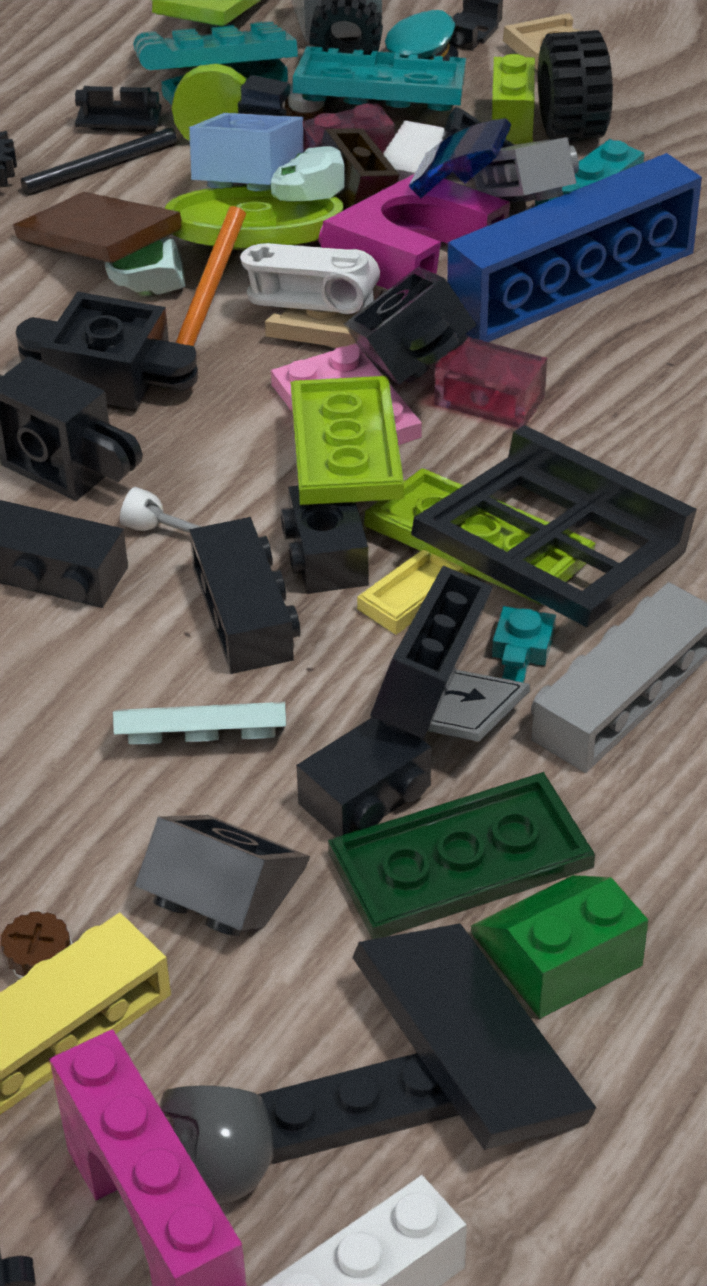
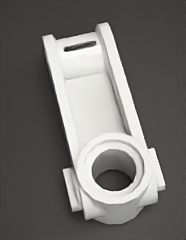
M266 243L253 245L245 249L240 256L242 266L247 269L250 281L247 289L248 299L253 304L353 314L361 311L374 301L373 288L380 279V269L374 258L366 252L357 249L345 250Z

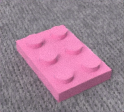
M352 344L305 360L294 361L289 365L271 370V385L292 411L291 382L295 380L383 375L359 346ZM389 384L398 445L421 438L422 422Z

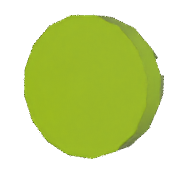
M209 64L200 65L185 74L176 87L171 107L174 123L183 137L190 141L189 127L223 113H238V102L241 100V86L246 81V78L241 73L239 74L228 65Z

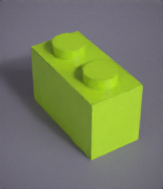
M520 54L494 57L491 129L513 144L532 143L535 102V57H524Z

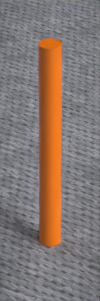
M231 206L228 209L175 343L191 345L193 347L196 343L246 217V212L241 208Z

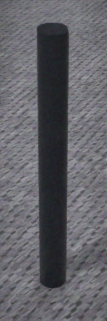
M170 127L21 178V186L25 194H30L176 144L177 136L174 129Z

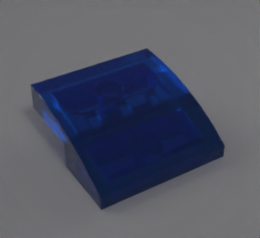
M506 118L491 120L468 127L446 138L425 154L409 187L421 199L452 171L466 184L498 156L512 124Z

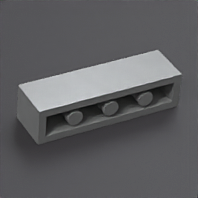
M670 582L665 584L652 597L647 596L643 598L631 616L619 626H612L595 648L586 656H578L570 665L567 673L552 686H544L537 693L531 706V713L533 715L532 741L584 773H587L707 660V602Z

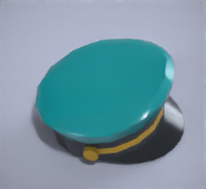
M430 10L411 15L395 24L385 38L388 51L400 53L401 58H408L409 54H417L418 59L433 60L434 56H443V61H449L450 57H458L459 55L457 48L449 44L455 23L452 17L442 10Z

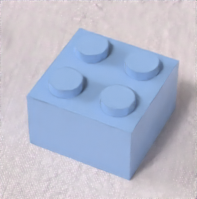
M223 113L189 127L191 180L207 181V186L210 188L232 187L233 183H246L247 189L251 191L271 190V180L274 172L280 166L288 164L291 159H295L303 153V117Z

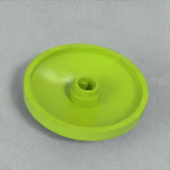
M233 185L228 188H207L189 192L172 199L165 206V209L179 211L182 219L180 230L172 235L186 241L214 247L229 207L241 208L246 212V217L232 250L242 251L257 244L270 243L297 246L319 240L323 221L343 211V203L335 196L311 201H281L272 195L271 190L251 191L247 189V185Z

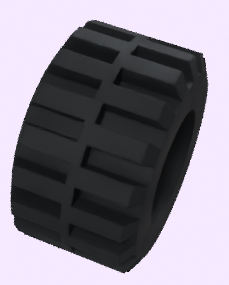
M599 30L546 34L543 39L538 58V97L542 123L550 140L568 137V140L602 138L606 134L612 114L613 82L609 51Z

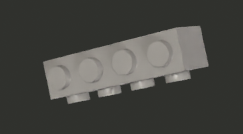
M568 137L518 144L470 155L476 189L509 202L523 200L524 202L532 200L541 201L560 197L563 195V186L576 184L575 173L579 170L578 156L575 148L572 145L569 146Z

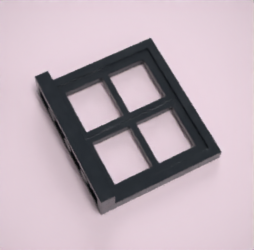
M523 425L513 431L508 458L415 516L411 535L587 628L686 552L697 509ZM520 485L568 510L547 525H544L497 501V499ZM483 510L531 536L507 552L457 525L478 511ZM592 521L641 547L618 563L567 536L587 522ZM555 547L606 574L582 591L530 564V562L550 548Z

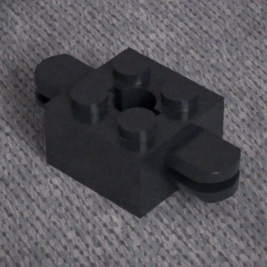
M418 266L345 322L344 326L378 371L400 385L404 381L409 383L418 379L429 369L430 364L460 347L468 338L466 333L474 328L476 323L444 277Z
M77 291L58 321L31 317L22 321L16 329V339L21 361L29 356L77 379L92 384L105 391L107 404L116 407L136 409L150 385L185 391L198 380L195 347L169 342L166 307Z
M29 356L6 374H0V462L2 466L74 501H78L105 477L120 482L129 471L134 470L141 463L143 453L136 437L109 424L106 393L104 390Z

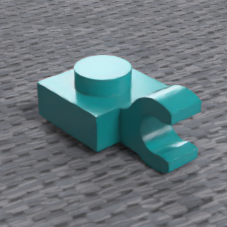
M503 606L492 645V657L501 658L502 665H505L502 679L525 683L529 663L546 666L555 633L556 614Z

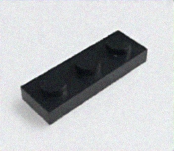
M418 1053L258 1094L264 1100L273 1129L274 1157L271 1161L272 1165L459 1115Z

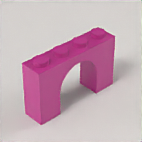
M419 171L324 220L319 233V243L321 248L357 249L371 255L380 269V279L376 285L390 289L418 266L437 274L441 241L448 244L452 240L508 218L510 202L427 172Z
M111 1029L49 1058L67 1150L96 1201L117 1190L119 1191L142 1243L150 1270L152 1286H246L243 1246L114 1030Z

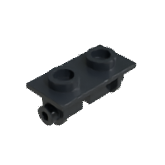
M84 86L83 90L75 91V104L80 107L75 127H89L93 130L129 128L133 131L157 129L162 111V104H159V93L151 91L150 87H121V101L114 100L113 87Z

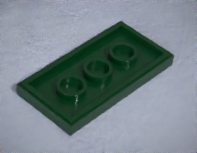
M544 772L328 840V854L372 939L387 937L592 869L595 863L594 851Z

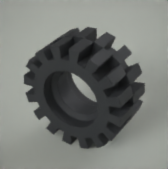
M322 0L321 6L317 4L314 10L309 31V42L313 44V47H323V52H328L329 48H337L339 53L353 54L354 50H364V55H371L372 51H379L383 30L381 12L376 13L377 6L373 1L366 5V0ZM348 21L360 28L361 36L354 41H343L332 34L331 27L336 22Z

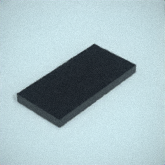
M461 923L358 943L352 957L483 1150L589 1123L597 1107Z

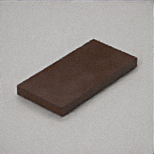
M81 192L13 224L17 239L113 263L179 231L182 219L179 211Z

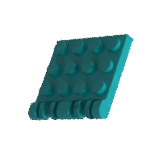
M274 22L251 23V31H238L235 25L211 27L212 34L200 35L195 29L173 30V38H163L156 31L142 32L136 35L133 41V47L141 65L148 70L298 57L297 39L288 34L286 30H282V27H278Z
M307 46L293 75L292 93L302 94V99L307 101H326L327 96L344 97L345 103L355 105L368 104L369 99L386 100L385 105L395 108L410 107L411 102L427 103V108L431 110L449 111L452 110V105L461 106L466 58L450 57L449 61H443V56H434L433 60L418 59L417 54H409L408 58H401L400 53L372 51L371 55H364V50H354L353 54L339 53L337 48H329L328 52H323V47Z

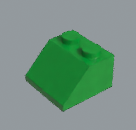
M572 875L472 924L471 934L536 1016L541 1019L642 967L649 920L612 877Z

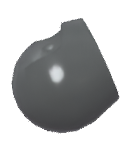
M184 1086L164 1091L159 1107L166 1117L173 1119L174 1132L217 1203L222 1204L236 1201L256 1189L274 1157L273 1129L263 1098L254 1092L222 1086Z

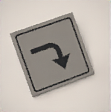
M457 670L428 731L479 742L530 692V684Z

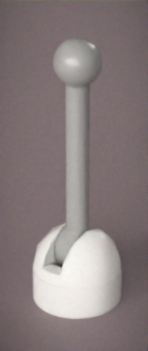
M133 487L128 492L120 512L121 525L134 530L147 531L155 528L159 522L190 533L189 529L201 527L163 513V505L159 498L151 492L138 487Z

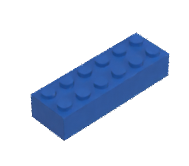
M665 153L448 242L447 282L476 323V326L466 333L468 337L478 346L484 345L693 254L702 177L668 153Z

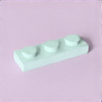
M285 702L122 709L113 711L114 735L128 734V744L162 743V732L184 731L185 742L219 740L218 730L241 729L242 739L275 737V727L286 726Z

